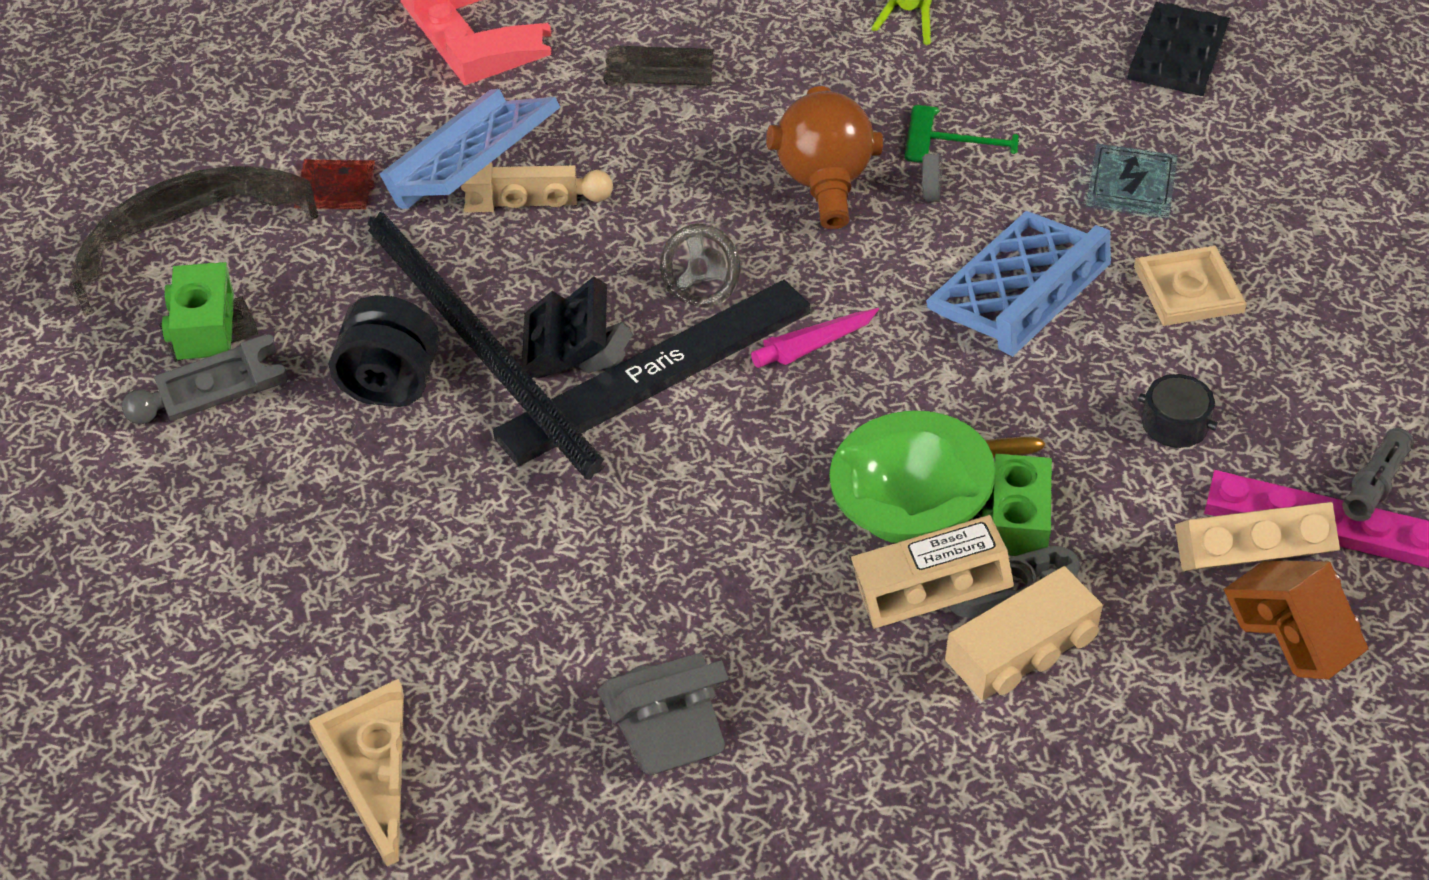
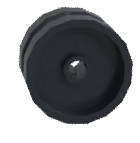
M383 295L360 298L348 307L340 328L339 336L328 363L331 378L340 390L362 403L393 407L408 406L421 398L427 385L431 364L440 342L438 327L428 313L414 303L401 298Z

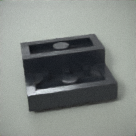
M593 276L566 299L551 291L524 313L521 368L531 378H541L567 370L588 360L606 348L607 284Z

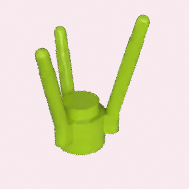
M889 0L871 29L878 31L896 5L908 11L921 8L923 43L930 45V5L932 0Z

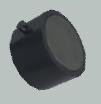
M1183 374L1165 375L1154 380L1146 394L1141 393L1138 398L1139 402L1144 403L1141 417L1144 430L1153 440L1162 445L1173 448L1191 447L1202 442L1209 429L1215 431L1218 422L1212 420L1215 408L1213 392L1205 383L1194 377Z

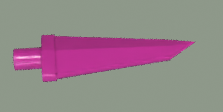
M879 308L856 312L784 335L763 340L765 347L751 353L752 361L757 368L775 361L784 365L792 363L796 359L868 325Z

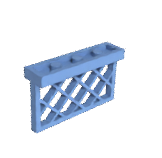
M491 89L382 171L380 176L394 202L401 209H408L423 196L450 195L557 111L560 106L555 97L506 101L500 89Z
M1025 211L926 300L927 308L947 319L997 339L998 349L1013 357L1111 264L1110 230L1095 225L1088 233ZM1028 226L1044 233L1021 237L1020 235ZM1074 244L1070 249L1057 251L1055 249V245ZM1045 246L1049 250V252L1026 255L1025 249ZM1018 251L1019 253L1017 257L996 260V255L1000 252ZM1053 264L1047 271L1031 273L1030 267ZM1017 269L1024 270V275L1001 278L1000 272ZM993 273L995 279L971 282V278L975 274ZM1028 287L1020 295L1006 297L1005 290ZM997 291L1000 298L980 301L975 299L977 294ZM968 296L970 301L960 304L946 302L950 297ZM1003 310L996 317L995 322L979 315L980 313Z

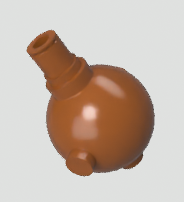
M816 86L809 89L807 95L799 98L788 107L781 117L779 125H769L766 145L768 150H777V155L783 168L795 181L810 188L811 195L818 202L821 226L826 229H839L846 226L850 221L847 198L852 189L851 182L865 170L871 156L879 157L881 155L883 135L881 132H873L868 115L853 99L846 95L832 92L828 87Z

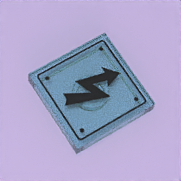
M1096 143L1086 207L1168 219L1171 209L1177 155Z

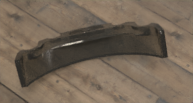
M229 166L186 173L148 187L113 209L90 232L74 261L69 278V291L83 315L88 316L93 312L84 289L102 275L104 267L101 256L108 246L234 195L252 196L266 206L293 203L298 205L310 220H314L319 215L310 181L298 175L277 169Z

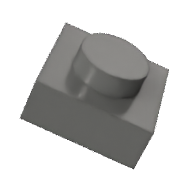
M623 322L607 327L606 348L578 364V366L586 373H592L603 368L606 370L613 368L624 358L626 354L624 348L633 333Z

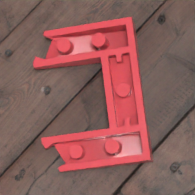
M401 0L402 5L464 85L551 55V47L543 44V37L551 36V27L548 23L507 26L474 33L456 9L481 0Z

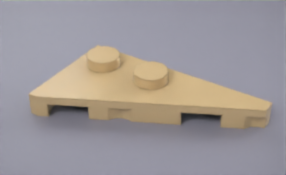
M399 679L309 720L314 737L387 867L399 861L404 694Z

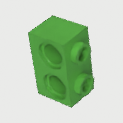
M995 454V482L988 499L991 500L990 508H983L981 517L991 516L1010 556H1018L1048 547L1051 533L1052 458Z

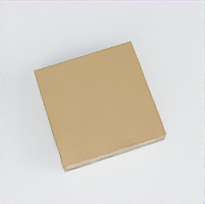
M1216 246L1135 258L1134 268L1163 326L1245 313L1247 304Z

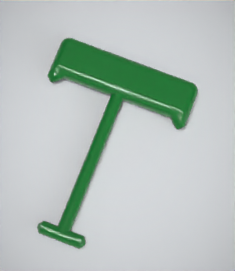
M914 105L912 107L904 155L906 161L922 163V156L929 154L931 139L1010 147V153L1016 154L1018 152V134H1013L1011 140L935 132L932 131L934 116L940 112L939 108L925 105Z

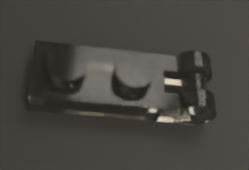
M612 46L607 51V66L604 69L603 81L607 86L618 87L624 86L625 83L712 86L714 49Z

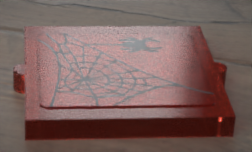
M304 159L300 179L295 181L298 189L294 207L296 209H366L370 189L375 187L374 181H372L375 161Z

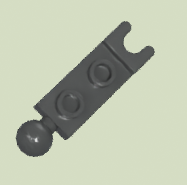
M266 334L243 342L241 346L153 376L159 391L154 393L143 389L131 391L123 399L122 413L132 423L147 424L154 419L159 409L165 408L171 422L253 392H260L284 384L288 381V376L282 364L273 366L261 364L263 359L273 355L276 351L273 336Z

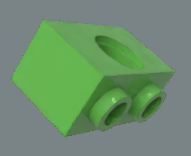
M226 262L173 266L172 284L165 285V302L170 313L169 316H163L162 330L165 342H172L177 360L207 358L231 350L234 292Z

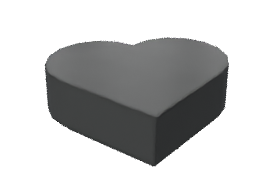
M924 154L922 156L923 200L925 202H940L942 155Z

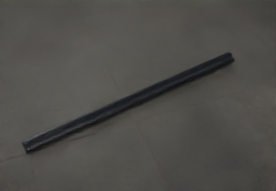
M379 212L376 218L370 217L367 223L370 226L368 232L392 257L394 262L399 265L401 270L407 274L409 279L435 306L437 311L440 312L453 329L456 330L458 335L464 339L466 344L477 354L480 360L491 370L493 375L505 386L507 391L519 402L536 424L542 428L550 440L557 445V448L572 462L571 464L578 469V472L587 480H591L595 473L601 472L605 467L601 465L604 458L589 444V441L583 437V434L576 427H573L574 424L547 397L548 395L533 381V378L521 368L522 366L516 362V359L507 352L508 350L499 343V340L491 334V331L486 328L483 322L459 298L448 283L440 277L441 275L425 260L415 246L407 240L391 219L383 212Z

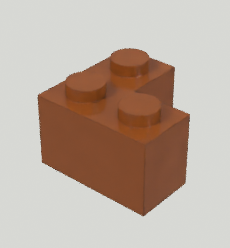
M1263 561L1223 589L1240 627L1245 632L1275 634L1292 673L1297 677L1329 680L1369 650L1361 632L1360 623L1352 612L1341 587V580L1334 571L1330 561Z

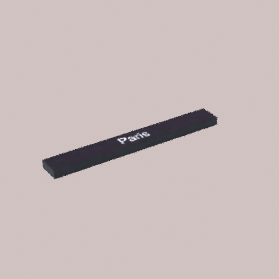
M783 279L550 400L574 424L573 427H576L582 434L810 314V303ZM527 412L493 429L495 441L518 467L557 447Z

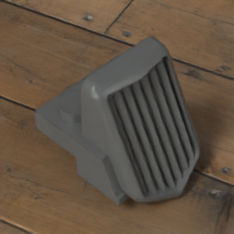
M700 652L656 666H637L625 675L608 679L597 690L613 724H619L640 769L645 774L655 775L716 756L725 747V742L711 700L716 698L714 691L729 680L722 660L706 665L703 654Z

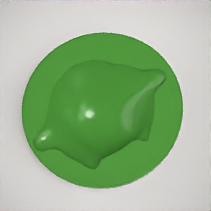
M930 411L896 412L875 418L863 424L849 434L840 444L833 456L830 467L831 491L841 511L858 526L891 543L902 542L969 521L986 504L995 482L993 454L983 437L972 427L954 417Z

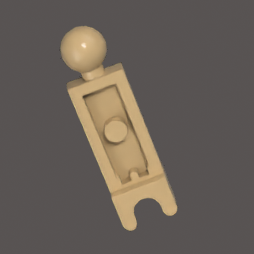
M491 162L461 185V189L465 191L464 212H494V207L500 206L519 208L521 206L560 207L563 205H577V195H584L590 201L601 202L611 195L613 183L610 175L600 170H593L584 175L583 178H576L575 165L493 167Z

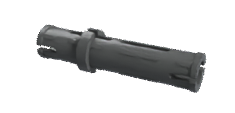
M1401 428L1388 430L1368 465L1356 473L1352 481L1353 489L1342 504L1343 511L1349 518L1355 521L1368 520L1372 516L1371 513L1373 514L1377 504L1388 497L1392 489V479L1414 445L1413 437L1408 431ZM1379 468H1382L1383 472L1381 476L1379 477V479H1376L1375 475L1377 471L1379 470Z

